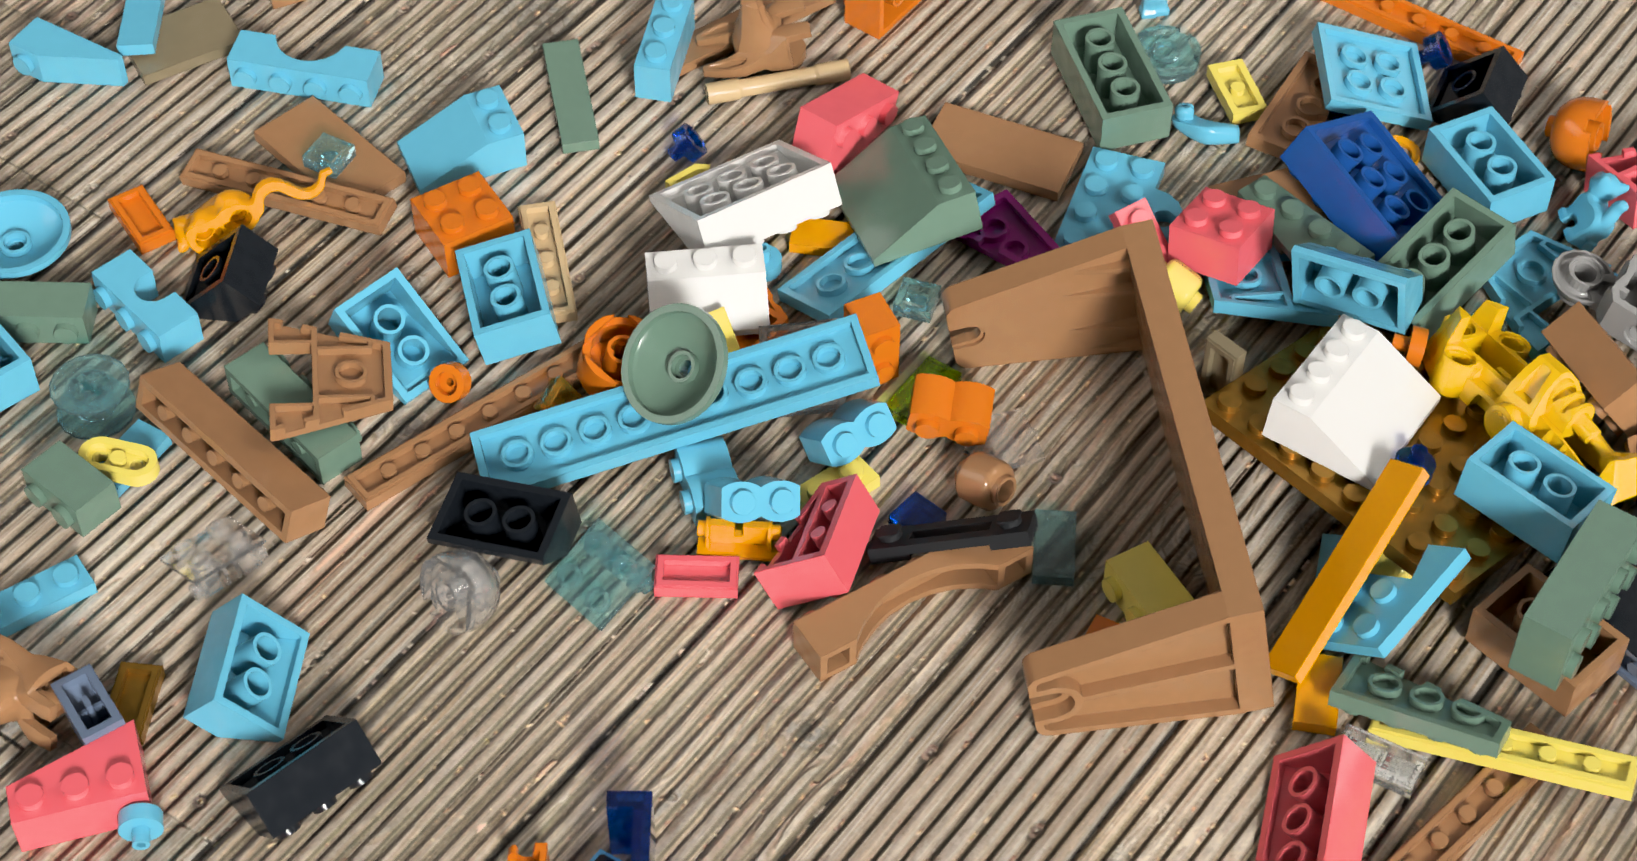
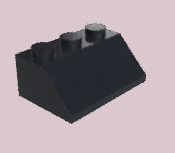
M457 472L430 529L427 541L431 544L546 565L568 555L582 521L573 494L570 492Z
M326 715L219 789L259 836L271 839L277 837L278 840H281L296 832L301 827L299 821L310 813L319 814L332 807L337 802L335 796L348 787L355 789L369 781L373 777L371 771L381 765L382 762L356 719Z

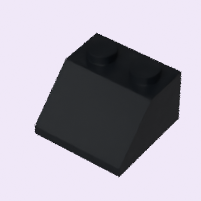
M1504 46L1444 69L1429 103L1433 122L1442 124L1493 106L1509 124L1517 102L1522 96V90L1528 76Z
M241 224L196 257L182 299L198 313L199 319L238 322L250 313L256 314L266 302L267 295L265 290L276 271L274 262L279 249Z

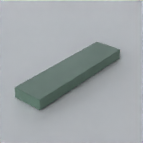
M578 39L543 43V55L563 154L600 149Z

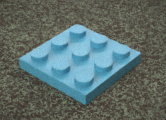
M1317 22L1312 30V38L1325 110L1349 115L1372 111L1382 122L1427 131L1433 119L1416 43Z

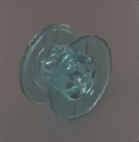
M89 354L78 356L65 362L53 374L49 384L50 398L57 406V421L65 433L76 439L89 440L99 436L111 437L121 432L132 421L137 410L136 397L129 388L130 378L128 370L121 361L109 355Z

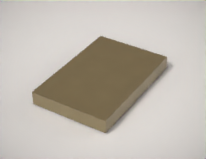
M206 0L162 16L155 54L130 55L128 58L144 84L149 85L228 56L240 30L220 0Z

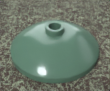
M668 304L649 313L630 335L622 358V384L631 406L642 417L662 425L683 424L701 415L718 396L726 377L728 367L726 338L718 322L708 312L690 304Z

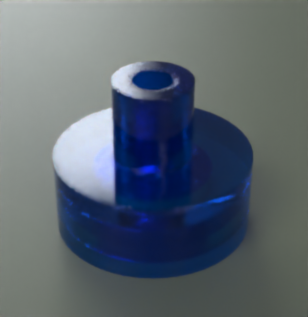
M1439 31L1423 38L1424 49L1419 51L1421 65L1430 63L1436 71L1452 65L1453 56L1445 36Z
M684 123L672 132L675 145L668 149V154L674 161L677 162L685 156L689 161L696 162L707 153V148L702 138L689 124Z
M1414 444L1412 447H1404L1398 450L1394 459L1423 467L1430 475L1424 486L1428 485L1436 469V461L1428 453V448L1422 444Z

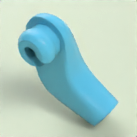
M1184 102L1176 105L1175 114L1172 115V124L1187 137L1205 145L1239 143L1240 129L1238 125L1200 118L1194 115V106L1190 103Z

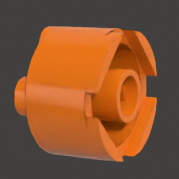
M615 314L606 315L589 327L582 344L576 371L577 378L589 395L623 386L621 377L623 353L630 335L642 321L641 318L633 315H628V317H614Z

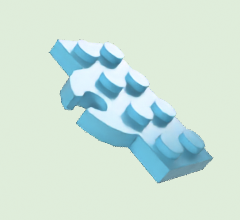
M1093 146L1055 242L1059 247L1114 229L1108 215L1145 197L1157 222L1171 224L1182 212V208L1179 202L1169 193L1158 190L1165 173V163ZM1160 226L1167 242H1169V226Z

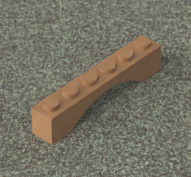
M986 545L935 551L923 556L913 557L904 566L888 574H880L861 588L853 592L841 594L833 602L817 610H810L802 614L798 620L793 622V647L818 680L822 682L855 665L864 645L875 629L890 615L907 604L932 594L950 590H999L1032 572L1034 547L1031 545L991 551L990 546Z

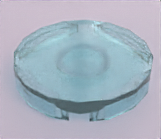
M1164 25L1146 28L1138 33V38L1162 84L1183 82L1196 74L1201 63V46L1193 35L1188 33L1187 36L1180 33V28Z

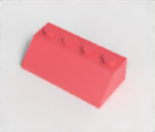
M1345 734L1275 755L1255 861H1361L1376 762Z

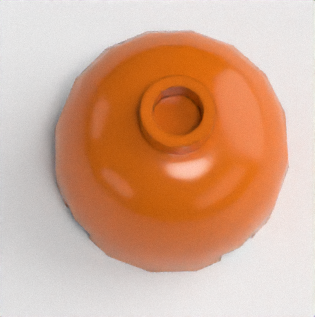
M1578 97L1562 105L1556 116H1549L1545 126V136L1550 137L1551 152L1554 158L1562 165L1577 171L1586 172L1588 155L1599 153L1596 151L1599 149L1601 142L1608 141L1612 122V106L1608 105L1609 101L1593 97Z

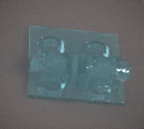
M597 518L544 582L602 631L634 592L647 594L653 589L654 581L652 580L651 572L656 566L601 519Z

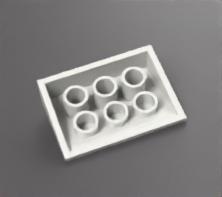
M782 140L774 141L649 195L652 205L688 249L763 244L765 238L774 234L789 233L797 228V224L808 219L823 218L830 213L831 209L842 205L831 162Z
M1342 314L1274 397L1262 435L1371 490L1389 460H1396L1439 403L1441 395L1378 330L1364 324L1360 320Z

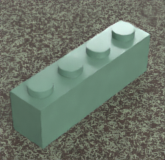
M0 281V324L16 342L90 344L98 311L91 283Z
M264 342L224 366L230 393L269 431V404L313 402L312 384L302 374L298 376L291 369L284 355H269L268 346ZM353 422L280 440L323 485L363 460L360 448L362 436Z

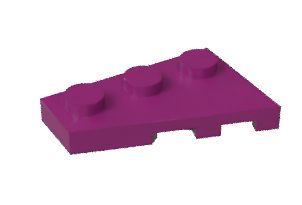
M1007 189L994 195L996 205L981 215L983 229L955 238L1005 266L1059 248V245Z

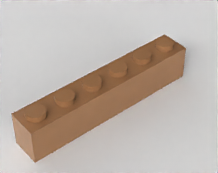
M181 362L140 375L136 408L284 543L325 528L331 496Z

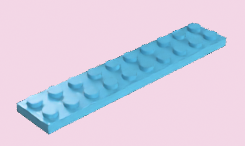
M852 314L729 352L727 373L718 396L706 411L695 419L683 424L662 425L647 420L635 411L625 395L623 386H619L470 432L469 434L480 476L551 488L668 452L677 447L687 446L880 386V382L857 314Z

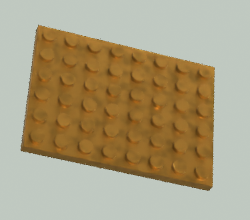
M1366 324L1378 330L1391 343L1393 334L1383 328ZM1319 326L1207 397L1204 401L1211 425L1348 527L1371 490L1262 435L1274 397L1332 328ZM1399 351L1400 354L1404 357V352ZM1422 360L1420 367L1414 368L1429 383L1430 377L1425 370ZM1441 395L1439 403L1396 458L1398 461L1423 467L1430 477L1384 549L1383 554L1413 576L1428 544L1465 548L1472 559L1439 595L1440 598L1452 605L1530 545L1454 495L1467 459L1485 445L1491 437L1487 434L1484 427L1485 411L1479 405L1472 404L1467 406L1459 398Z

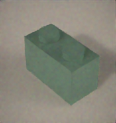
M60 440L21 469L27 485L24 488V492L28 499L36 507L44 506L51 511L54 519L60 526L65 529L71 527L82 537H85L121 508L114 482Z

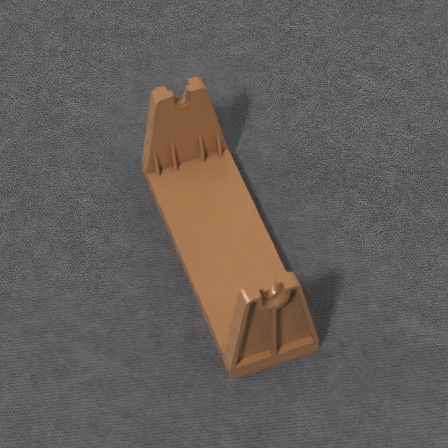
M1153 219L1116 227L944 289L941 298L953 353L957 365L962 368L1142 350L1208 592L1207 595L1026 655L1022 660V667L1037 732L1042 735L1052 736L1235 715L1274 707L1264 608Z

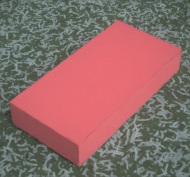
M656 554L654 596L738 599L739 556Z

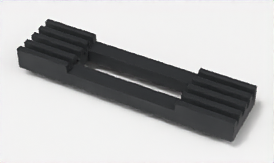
M1021 509L1002 511L999 515L902 526L901 524L883 525L875 530L867 553L871 564L910 560L911 555L986 545L990 546L991 551L1026 547L1032 545L1033 537L1039 524L1035 510L1022 512Z

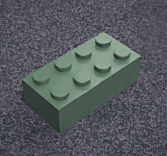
M1123 7L1054 20L1051 54L1096 146L1110 150L1169 137L1173 103Z
M1452 188L1378 261L1397 268L1409 269L1414 273L1423 275V300L1405 336H1409L1412 326L1415 325L1429 329V340L1440 328L1444 317L1452 314L1459 306L1462 307L1515 254V224L1457 189ZM1386 330V331H1388L1389 333H1391V334H1393V335H1394V333H1396V332H1393V331H1390V330Z
M1602 500L1597 501L1523 616L1508 664L1510 669L1554 691L1557 690L1564 677L1573 679L1583 660V656L1580 654L1585 647L1591 649L1600 634L1602 626L1598 624H1600L1603 618L1609 620L1613 615L1620 600V597L1616 594L1621 589L1627 591L1637 574V567L1632 565H1637V517Z

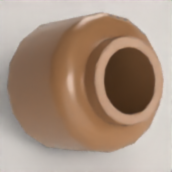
M979 451L963 459L957 465L955 470V489L958 496L963 500L985 511H992L1008 504L1016 491L1015 474L1010 464L984 451Z

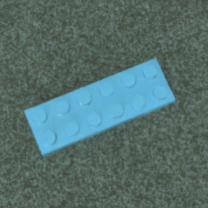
M970 182L976 192L981 216L996 205L994 194ZM852 233L779 287L777 291L780 301L822 323L843 318L845 303L881 292L944 243L874 267L856 234Z

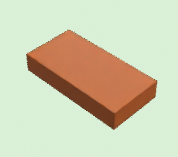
M143 185L107 199L111 211L141 255L176 240L174 229Z

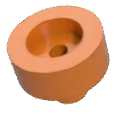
M1413 325L1409 336L1394 333L1391 344L1397 350L1404 352V358L1412 366L1419 368L1426 349L1429 329Z
M450 361L436 366L431 371L429 388L437 400L443 403H453L465 398L470 392L471 376L462 364Z

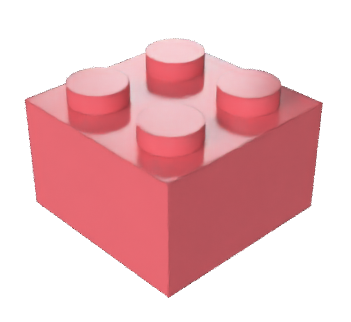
M1205 187L1169 225L1168 262L1178 259L1196 273L1237 286L1272 248L1275 209L1260 205L1253 200H1245L1227 194L1219 189Z

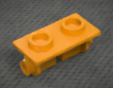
M706 516V520L698 519L696 555L739 556V560L771 562L778 553L774 545L782 536L783 527L780 524H773V521L770 520L769 522L750 521L743 524H735L734 522Z

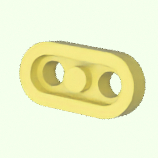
M99 436L84 442L78 451V455L114 483L133 487L145 486L153 482L160 472L156 452L146 445Z

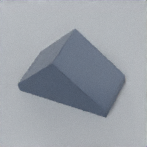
M90 664L50 684L81 745H86L126 724Z

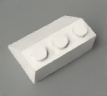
M762 243L645 252L650 313L657 308L673 303L690 304L708 313L725 307L735 336L770 333L767 281Z

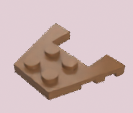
M268 318L269 355L311 354L313 402L269 404L270 442L393 411L390 342L340 332L339 337L317 333V327L302 324L300 329L283 326V320Z

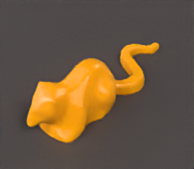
M327 167L320 170L317 181L306 188L298 187L280 178L268 177L256 184L252 196L236 189H228L218 193L195 211L172 218L178 251L184 253L191 247L196 253L200 254L241 224L252 230L264 212V199L271 192L279 191L300 200L317 197L324 189L326 177L333 173L331 168Z

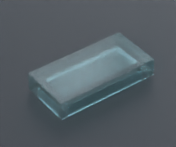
M1035 509L1039 525L1033 540L1032 584L1073 586L1076 512Z

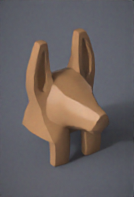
M741 0L737 18L717 23L696 35L698 46L733 44L735 52L734 55L726 59L702 66L704 76L709 78H737L762 70L789 71L799 68L806 59V43L803 39L812 37L810 24L808 21L784 25L783 18L804 12V1L775 0L765 7L762 0Z
M0 634V725L17 722L28 740L50 752L57 747V734L48 729L47 726L61 716L64 711L50 684L78 669L67 661L32 654L12 639Z

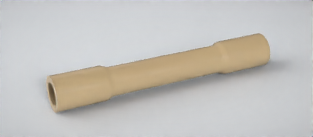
M840 59L818 63L806 68L744 79L733 78L705 83L704 91L707 104L713 105L740 100L743 97L809 85H825L848 81L851 79V71L848 60Z

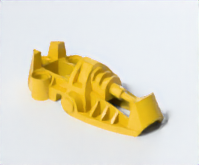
M1486 299L1472 316L1459 306L1452 314L1444 317L1440 328L1427 341L1422 359L1425 370L1430 377L1429 384L1439 394L1445 397L1459 398L1467 406L1472 404L1479 405L1485 411L1484 427L1491 439L1514 421L1585 467L1575 454L1576 452L1600 473V478L1617 488L1611 503L1612 506L1631 498L1633 501H1637V453L1613 451L1601 435V430L1592 421L1595 408L1591 403H1585V396L1582 393L1579 380L1554 356L1546 353L1539 355L1529 364L1525 361L1531 349L1530 343L1519 334L1501 330L1509 307Z

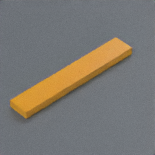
M1395 459L1389 460L1270 651L1271 674L1300 685L1302 684L1430 477L1423 467Z

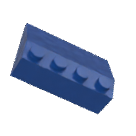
M1372 111L1306 126L1280 156L1287 165L1290 174L1299 180L1311 195L1313 203L1323 210L1335 226L1375 254L1374 260L1377 262L1443 198Z

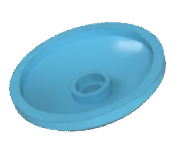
M27 189L0 192V279H17L35 274L55 262L66 250L71 239L72 226L67 210L57 199L46 193Z

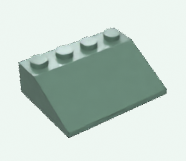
M926 115L908 118L900 124L889 127L835 174L842 205L839 207L874 267L983 229L976 192Z

